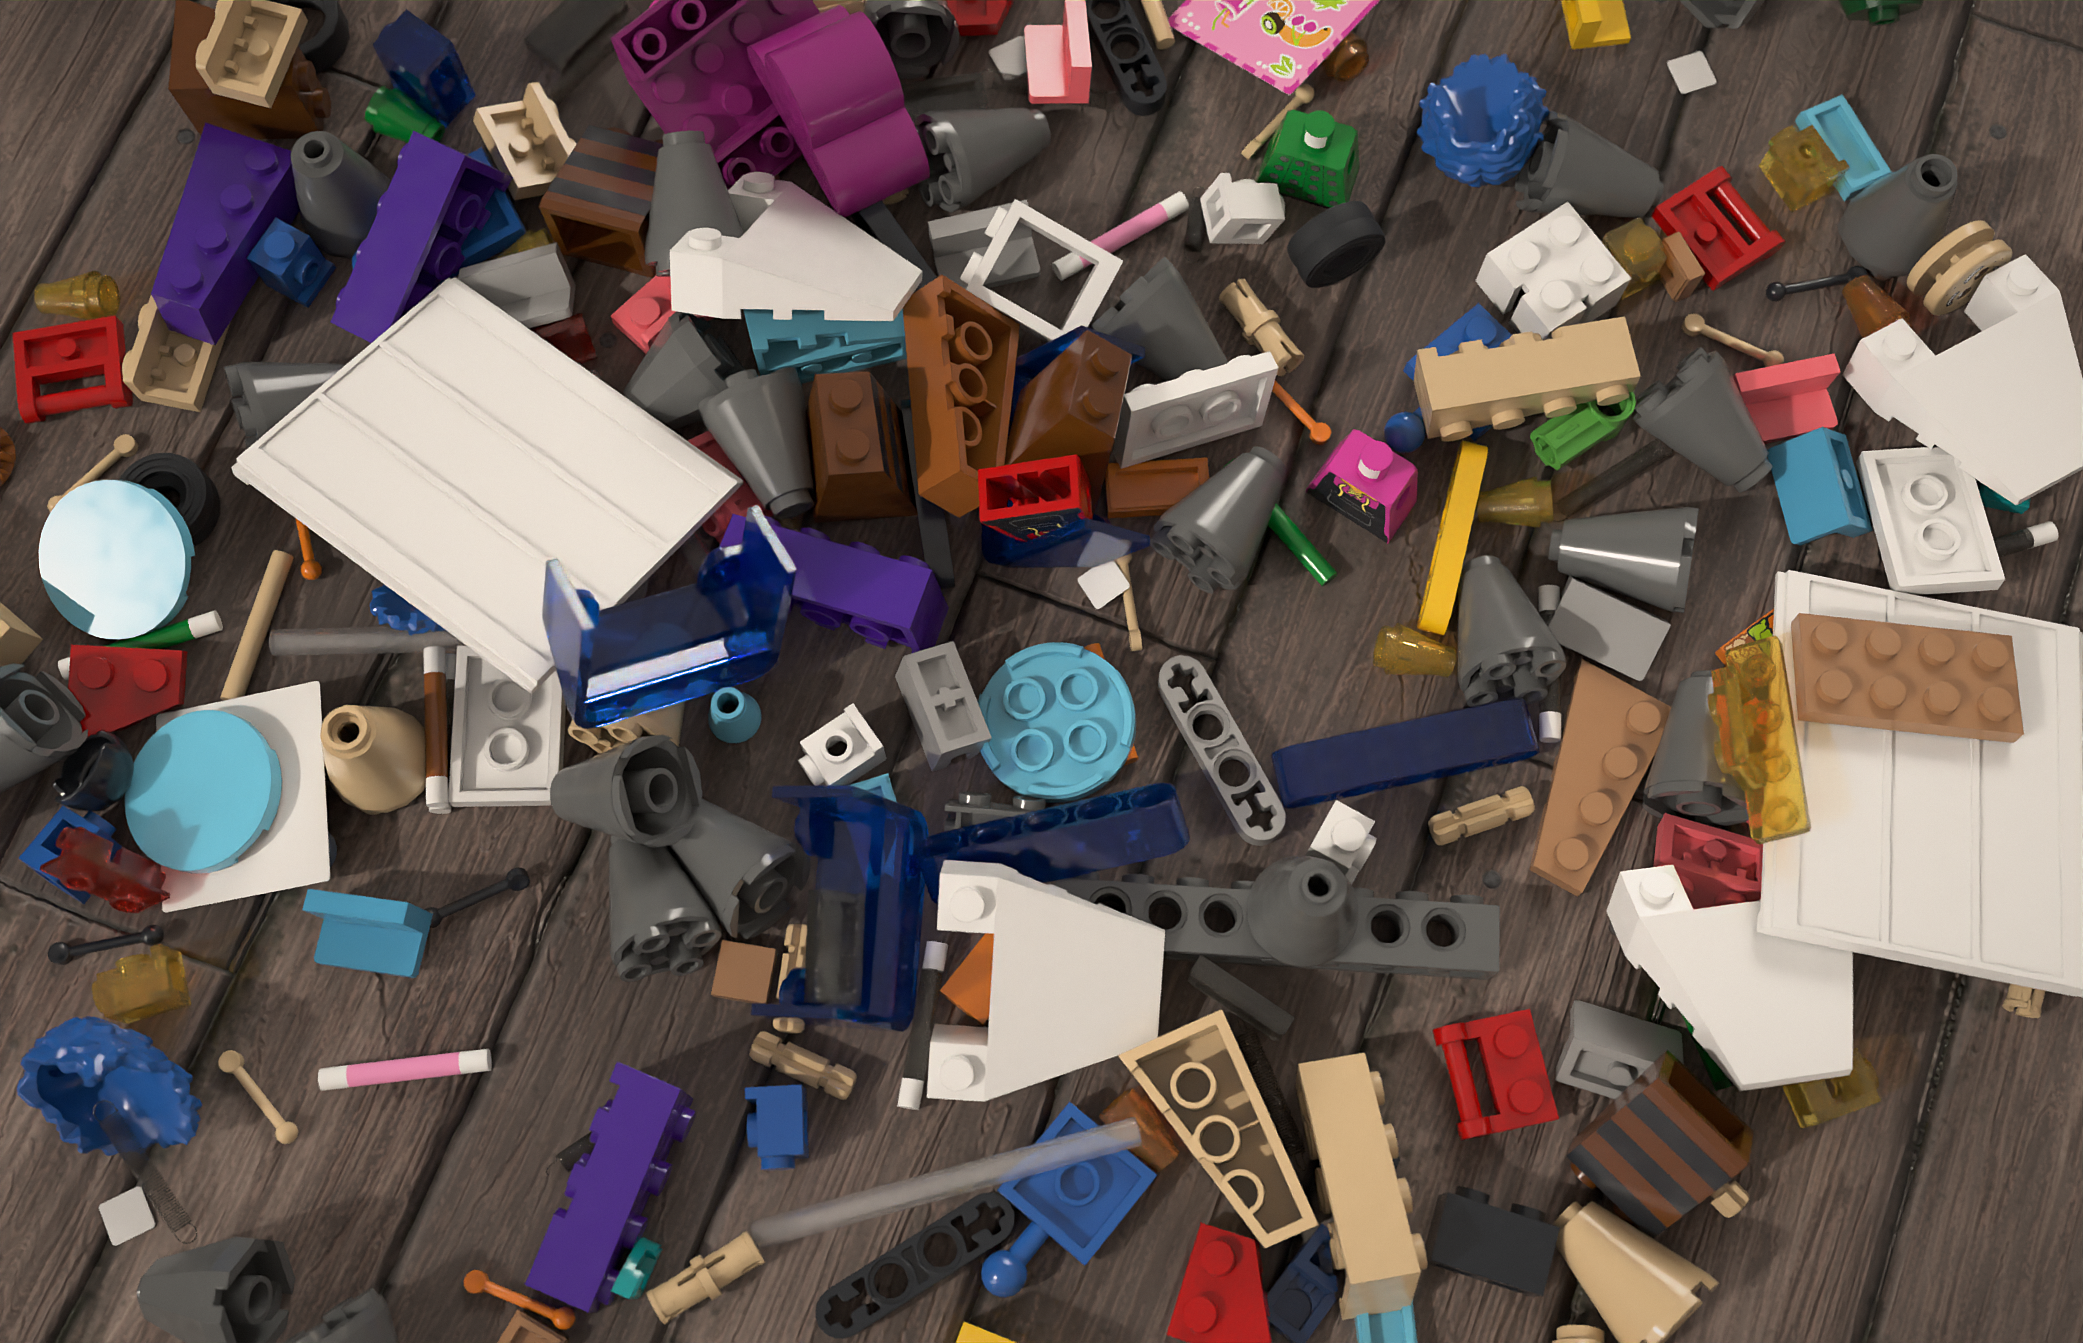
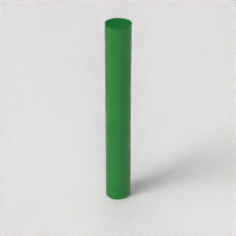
M1276 503L1268 526L1322 587L1327 585L1337 576L1338 572Z

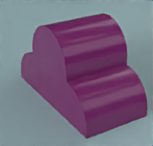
M837 5L747 47L748 59L836 213L845 218L930 177L926 153L915 125L904 106L903 91L893 61L878 31L863 12L858 11L850 15L842 5Z

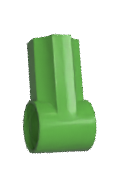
M1629 392L1630 396L1621 402L1607 405L1614 410L1616 416H1607L1599 411L1597 400L1577 404V409L1569 414L1553 417L1531 433L1530 438L1534 444L1535 453L1546 466L1549 465L1558 471L1601 441L1615 438L1634 411L1636 405L1634 392Z

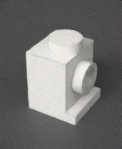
M1220 173L1200 198L1210 243L1264 244L1285 220V202L1279 194L1277 183H1256L1252 179L1232 182L1230 173Z
M853 703L844 709V713L800 741L805 756L798 760L801 767L815 787L825 782L833 795L837 793L836 789L848 786L886 760L883 745ZM839 741L847 744L845 753L840 756H832L827 752L830 747Z
M1336 800L1305 856L1332 862L1343 872L1352 885L1376 843L1377 838L1369 834L1375 821Z

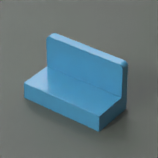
M1820 427L1768 449V460L1773 465L1771 471L1790 541L1793 544L1803 545L1832 533H1839L1854 538L1873 531L1846 435Z
M315 889L307 890L302 910L324 919L314 955L316 963L408 978L418 976L433 916L432 913L408 902Z

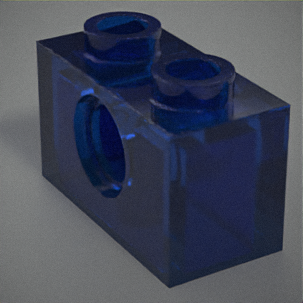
M407 9L395 22L387 24L382 29L378 39L372 44L394 88L400 89L439 123L445 125V128L476 96L452 41Z

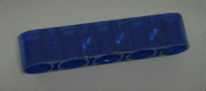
M1512 699L1300 743L1273 752L1271 759L1283 806L1286 809H1295L1511 764L1531 758L1540 753L1526 701L1524 699Z
M1156 783L941 832L922 840L914 851L931 901L938 904L940 872L944 860L1003 864L1017 870L1021 875L1041 883H1047L1176 853L1189 843L1190 835L1175 786L1169 783Z

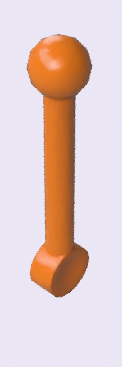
M1275 380L1272 392L1310 430L1309 436L1311 441L1316 445L1327 443L1331 436L1330 427L1322 422L1317 423Z
M296 519L304 558L301 574L305 579L315 580L322 574V567L319 562L315 561L308 527Z
M472 1270L464 1278V1287L468 1292L475 1294L486 1292L553 1320L554 1326L559 1330H567L575 1322V1314L569 1307L564 1306L556 1309L489 1281L488 1275L483 1271Z

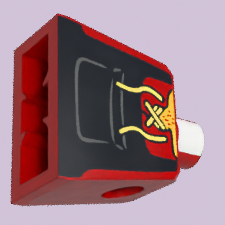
M1077 454L978 469L979 513L982 524L1024 542L1085 534L1093 530L1090 479ZM1008 499L1012 501V507H1007Z

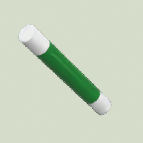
M214 610L164 626L142 636L124 639L105 646L165 649L223 630V625L219 614ZM70 657L58 661L59 671L65 680L69 679Z

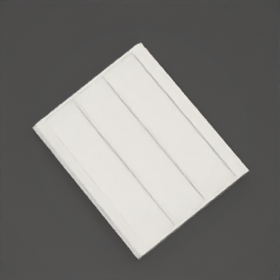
M456 277L453 279L447 278L239 455L236 458L237 463L231 467L233 474L245 484L255 487L531 694L743 485L741 478Z
M1788 570L1786 573L1778 571L1775 574L1761 906L1757 918V932L2074 997H2083V632H2080L2077 627ZM1798 613L2010 635L2013 641L2024 735L2016 742L2008 743L1799 721L1791 622Z

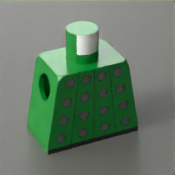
M1288 110L1269 142L1256 183H1277L1280 195L1325 209L1349 202L1360 169L1358 131L1351 126L1335 122L1332 115L1326 111L1317 110L1308 114L1298 110Z

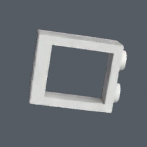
M1015 199L1008 211L1000 206L998 207L984 233L993 238L984 256L976 252L973 253L960 279L968 283L966 290L1019 323L1021 329L1063 352L1086 331L1123 260ZM1018 221L1095 265L1060 329L983 286Z

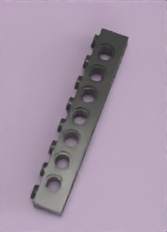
M1081 870L1067 872V878H1056L1055 886L1067 890V893L1096 905L1104 901L1114 902L1122 908L1124 914L1151 925L1153 924L1148 915L1151 908L1157 905L1172 907L1178 915L1179 923L1171 929H1164L1163 960L1209 961V963L1302 968L1285 965L1272 958L1273 956L1266 952L1260 944L1258 945L1251 935L1246 911L1249 892L1255 881H1235L1231 883V889L1209 887V880L1194 877L1178 878L1176 885L1154 884L1155 878L1153 876L1143 874L1122 875L1121 882L1101 881L1099 873ZM1353 888L1358 901L1359 919L1351 942L1339 955L1327 963L1304 968L1489 980L1499 972L1500 905H1485L1484 898L1477 895H1454L1450 897V902L1429 901V894L1417 891L1397 892L1395 899L1374 898L1373 890ZM1212 908L1224 909L1232 917L1233 928L1225 933H1217L1210 930L1205 924L1204 913ZM1377 918L1390 921L1397 931L1396 942L1382 943L1378 941L1371 932V921ZM1440 922L1444 924L1451 933L1452 940L1450 946L1440 947L1433 944L1426 933L1427 923Z

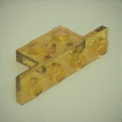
M1771 636L1729 648L1725 653L1727 666L1711 671L1714 693L1708 694L1707 697L1710 714L1715 724L1719 726L1721 740L1714 743V753L1718 766L1722 773H1730L1745 791L1751 837L1757 844L1808 833L1811 830V823L1782 642L1777 636Z

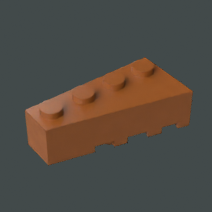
M942 274L911 295L903 307L918 493L923 498L960 518L979 507L978 469L1003 466L1005 464L1020 324Z

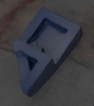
M1322 1223L1314 1230L1267 1292L1270 1317H1268L1269 1325L1291 1343H1306L1336 1301L1335 1292L1338 1291L1336 1275L1334 1276L1330 1253L1329 1229Z

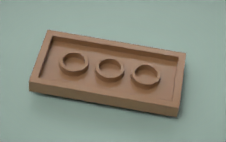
M1798 613L1791 622L1799 721L2014 743L2024 735L2013 641L2010 635Z

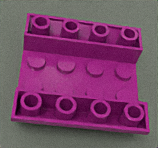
M659 0L611 37L628 83L665 134L679 131L704 132L705 143L710 144L727 190L743 175L751 172H765L775 176L802 155L748 59L747 47L820 14L812 0Z

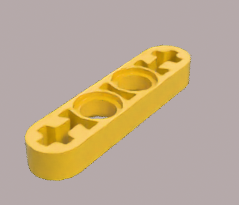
M1464 440L1461 441L1418 618L1417 629L1439 635H1444L1447 630L1484 473L1488 446Z

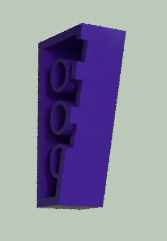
M205 123L151 292L169 330L212 345L217 344L259 276L247 260L248 255L275 218L291 225L299 212L290 150Z
M413 131L409 142L403 146L399 153L398 167L390 186L379 199L377 216L370 232L357 250V262L347 285L342 288L337 296L336 310L331 323L370 343L375 341L436 289L441 280H445L452 274L457 273L465 259L461 254V246L472 228L482 231L491 216L490 211L485 209L486 204L495 189L505 192L513 177L456 149Z
M732 514L710 569V573L723 591L787 614L791 613L793 606L800 607V613L804 617L815 622L817 625L835 631V628L840 627L841 623L847 624L854 632L866 637L865 642L886 649L889 640L910 647L912 653L935 647L949 609L933 571L922 560L911 556H900L899 560L880 555V552L874 547L861 542H851L849 546L835 543L826 534L811 528H801L800 532L782 528L778 521L761 514H753L751 519Z
M620 1062L616 1063L609 1080L619 1085L614 1100L609 1099L604 1107H598L589 1128L592 1131L590 1142L595 1144L591 1155L584 1153L579 1161L574 1164L566 1183L565 1196L572 1199L568 1210L559 1207L554 1213L525 1282V1285L588 1313L597 1312L601 1303L609 1306L613 1301L616 1293L611 1290L620 1273L616 1269L626 1248L633 1250L642 1238L648 1223V1218L641 1215L650 1194L657 1197L661 1194L672 1170V1164L666 1162L675 1140L681 1143L684 1142L696 1117V1111L690 1109L694 1098L682 1089Z

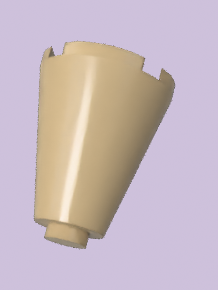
M1575 1201L1553 1223L1554 1226L1560 1227L1556 1242L1557 1249L1618 1343H1665L1703 1303L1695 1295L1698 1289L1704 1285L1713 1292L1719 1284L1709 1273L1593 1201L1585 1207H1582Z

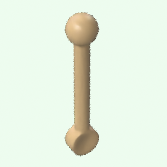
M1308 84L1300 85L1295 91L1293 100L1244 148L1241 154L1247 160L1277 130L1288 110H1297L1301 104H1307L1313 100L1314 89Z
M1689 314L1683 321L1682 329L1689 336L1705 335L1763 361L1765 367L1784 363V357L1779 351L1766 352L1705 325L1704 319L1699 314Z
M127 434L117 437L114 442L115 449L62 496L50 498L47 506L50 513L55 505L70 491L95 481L122 456H133L138 450L136 440Z
M1119 546L1113 550L1111 557L1130 584V587L1122 594L1129 631L1131 651L1142 650V639L1138 627L1128 566L1132 559V554L1128 548Z
M233 1050L222 1053L218 1060L220 1069L226 1073L234 1074L276 1128L275 1135L277 1140L283 1144L294 1142L298 1137L297 1126L293 1122H286L245 1071L243 1068V1056Z

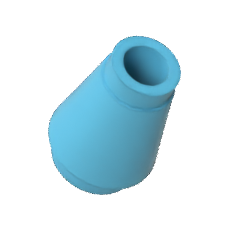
M732 687L721 688L713 695L708 713L709 727L712 733L724 742H744L750 739L759 729L761 723L760 707L755 699L746 693ZM735 705L737 708L732 713H724V710L729 706Z

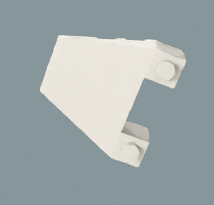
M765 172L745 174L728 190L744 232L740 238L722 236L720 231L712 228H697L688 231L670 250L672 311L722 319H741V309L773 310V319L792 320V310H824V320L894 321L921 283L923 272L794 183L774 180L773 175Z
M2026 254L1986 274L1964 312L1982 332L1935 356L1903 319H1900L1861 339L1843 373L1845 379L1876 414L1887 421L1894 417L1919 433L1916 438L1917 441L1930 449L1937 445L1961 461L1958 468L2015 505L2024 502L2083 469V378L2059 289Z
M944 860L940 872L937 930L994 934L989 1027L934 1025L930 1041L927 1098L984 1102L1118 1056L1158 1038L1165 941L1164 929L1098 903L1096 905L1050 883L1046 885L1021 875L1017 870L1003 864Z
M1674 865L1622 871L1619 873L1607 908V914L1625 957L1636 969L1643 967L1660 987L1659 997L1670 1009L1677 1007L1695 1028L1692 1034L1693 1037L1739 1091L1850 1075L1853 1069V952L1757 932L1758 912H1760L1761 900L1693 909Z

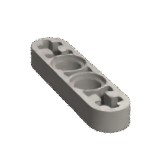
M1179 655L1170 658L1163 664L1159 672L1157 688L1160 697L1240 837L1251 845L1264 846L1272 843L1279 837L1285 825L1286 813L1281 801L1204 667L1198 660L1190 656ZM1178 670L1183 677L1193 675L1194 679L1191 682L1190 691L1196 702L1202 696L1208 698L1206 701L1196 703L1187 713H1183L1181 708L1188 707L1189 703L1184 690L1181 687L1172 689L1169 686L1173 681V672ZM1212 714L1221 721L1223 732L1214 740H1203L1194 733L1192 727L1194 719L1199 715ZM1231 759L1244 763L1249 772L1248 781L1237 787L1225 784L1220 779L1218 773L1222 763ZM1255 787H1258L1261 793H1256L1252 800L1260 813L1270 811L1273 814V818L1268 824L1270 831L1264 832L1260 826L1250 828L1247 822L1252 816V810L1246 799L1239 806H1236L1233 800L1245 797Z

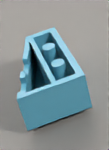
M903 308L894 321L824 320V310H792V320L773 319V310L743 309L760 376L771 374L782 368L794 367L797 370L801 383L814 381L815 374L847 373L907 359Z

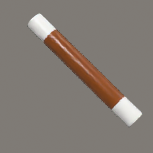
M430 646L423 649L426 806L440 808L449 805L446 653L444 647Z

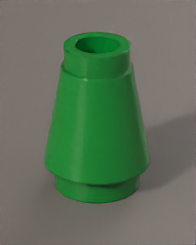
M385 86L380 87L372 96L365 112V121L373 125L374 132L406 143L409 142L413 131L438 142H441L445 132V125L439 123L398 88L390 90Z

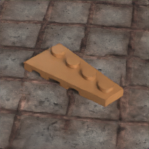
M1581 659L1576 667L1573 680L1574 688L1570 704L1567 706L1563 723V735L1551 774L1552 782L1547 802L1544 804L1529 868L1530 871L1577 897L1583 893L1657 751L1671 709L1669 705Z

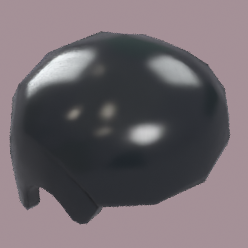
M103 730L87 737L78 750L66 758L61 777L52 784L62 795V797L56 796L55 802L78 811H103L118 802L130 787L134 771L132 755L127 745L116 735Z

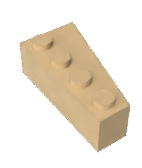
M1619 317L1559 327L1551 333L1552 339L1542 340L1540 334L1533 333L1532 331L1513 334L1497 348L1489 349L1483 345L1482 339L1463 342L1458 346V351L1438 357L1436 347L1417 350L1414 385L1427 438L1441 436L1442 441H1455L1470 436L1473 433L1472 429L1493 424V428L1496 430L1507 429L1523 423L1525 416L1545 412L1546 417L1553 418L1575 411L1577 404L1597 400L1598 405L1605 406L1627 399L1630 396L1629 392L1635 390L1641 375L1626 318Z
M1222 1009L1118 1055L1264 1248L1319 1225Z

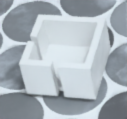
M1566 202L1487 253L1476 278L1477 284L1502 315L1512 309L1522 288L1526 294L1521 297L1509 323L1518 334L1532 331L1533 333L1540 334L1542 340L1552 339L1551 333L1559 327L1591 322L1616 306L1631 280V277L1569 202Z

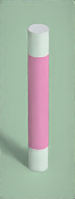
M1179 191L1090 242L1112 253L1189 209V203L1184 194ZM1071 252L1053 262L1052 267L1056 276L1063 281L1093 263Z
M488 1048L320 1068L318 1083L320 1090L325 1091L491 1071L492 1058Z

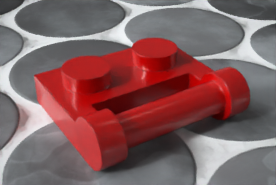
M1723 166L1717 167L1656 206L1651 215L1667 236L1677 232L1681 233L1705 273L1702 279L1712 291L1720 288L1756 263L1770 258L1786 243L1777 230L1770 231L1731 185L1732 176ZM1714 196L1752 241L1751 245L1746 243L1709 197Z
M116 315L13 333L17 403L21 418L26 424L43 422L47 415L111 405L114 409L133 405V392L123 382L122 364L126 355L124 325ZM105 374V385L41 395L40 385Z
M1530 1009L1465 1023L1450 1024L1432 1030L1436 1047L1442 1046L1454 1091L1461 1122L1456 1124L1460 1141L1548 1123L1559 1119ZM1477 1040L1496 1115L1483 1117L1464 1045L1465 1041Z

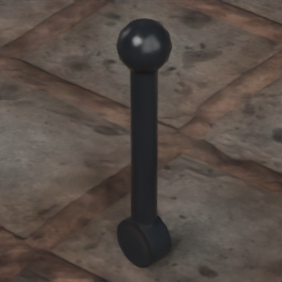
M1853 266L1845 274L1787 285L1773 282L1767 286L1766 296L1769 300L1778 302L1788 294L1842 284L1858 288L1867 280L1868 275L1863 267Z
M514 868L507 873L506 879L441 908L427 907L424 910L433 914L430 928H436L440 925L443 918L508 889L514 891L524 890L530 883L528 872L524 868Z
M148 925L139 933L71 946L63 942H56L50 946L48 958L55 964L66 965L72 961L74 956L139 943L156 946L164 939V932L158 925Z

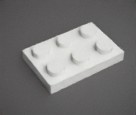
M1268 351L1252 357L1249 355L1238 356L1227 364L1204 371L1200 369L1191 370L1177 379L1157 385L1143 384L1134 388L1130 393L1124 394L1113 449L1120 468L1122 469L1262 426L1278 371V366L1271 352Z
M1938 446L1932 449L1920 447L1862 451L1856 461L1890 590L1912 595L1998 590L2005 577L1976 479L1958 468L1961 463L1960 460Z
M457 646L448 803L453 807L551 805V783L555 775L563 769L568 659L531 694L468 646Z

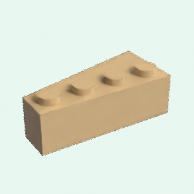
M1365 1053L1298 1064L1295 1086L1310 1159L1320 1160L1321 1167L1315 1168L1316 1191L1320 1211H1323L1324 1214L1332 1213L1334 1222L1328 1223L1333 1270L1344 1269L1346 1278L1343 1297L1338 1299L1342 1320L1356 1318V1316L1364 1313L1374 1315L1401 1310L1402 1307L1411 1305L1421 1270L1427 1268V1258L1421 1235L1419 1233L1411 1234L1406 1214L1412 1213V1198L1406 1178L1397 1179L1392 1159L1398 1158V1145L1392 1124L1383 1125L1379 1105H1384L1385 1098L1380 1074L1378 1071H1369Z

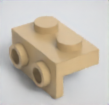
M218 0L213 25L207 38L202 40L197 48L196 69L212 93L271 108L308 20L302 9L267 0Z
M539 82L528 83L523 101L476 109L473 122L498 170L513 177L508 186L513 199L519 200L544 195L575 148L576 143L566 134L559 120L557 107L553 100L547 98Z
M151 295L148 304H145L140 310L138 318L139 331L133 349L126 353L123 360V382L141 401L201 412L229 325L216 345L168 329Z

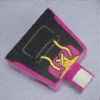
M1353 429L1333 449L1305 492L1388 544L1417 502L1418 469L1413 463L1393 452L1386 443L1376 441L1360 430Z

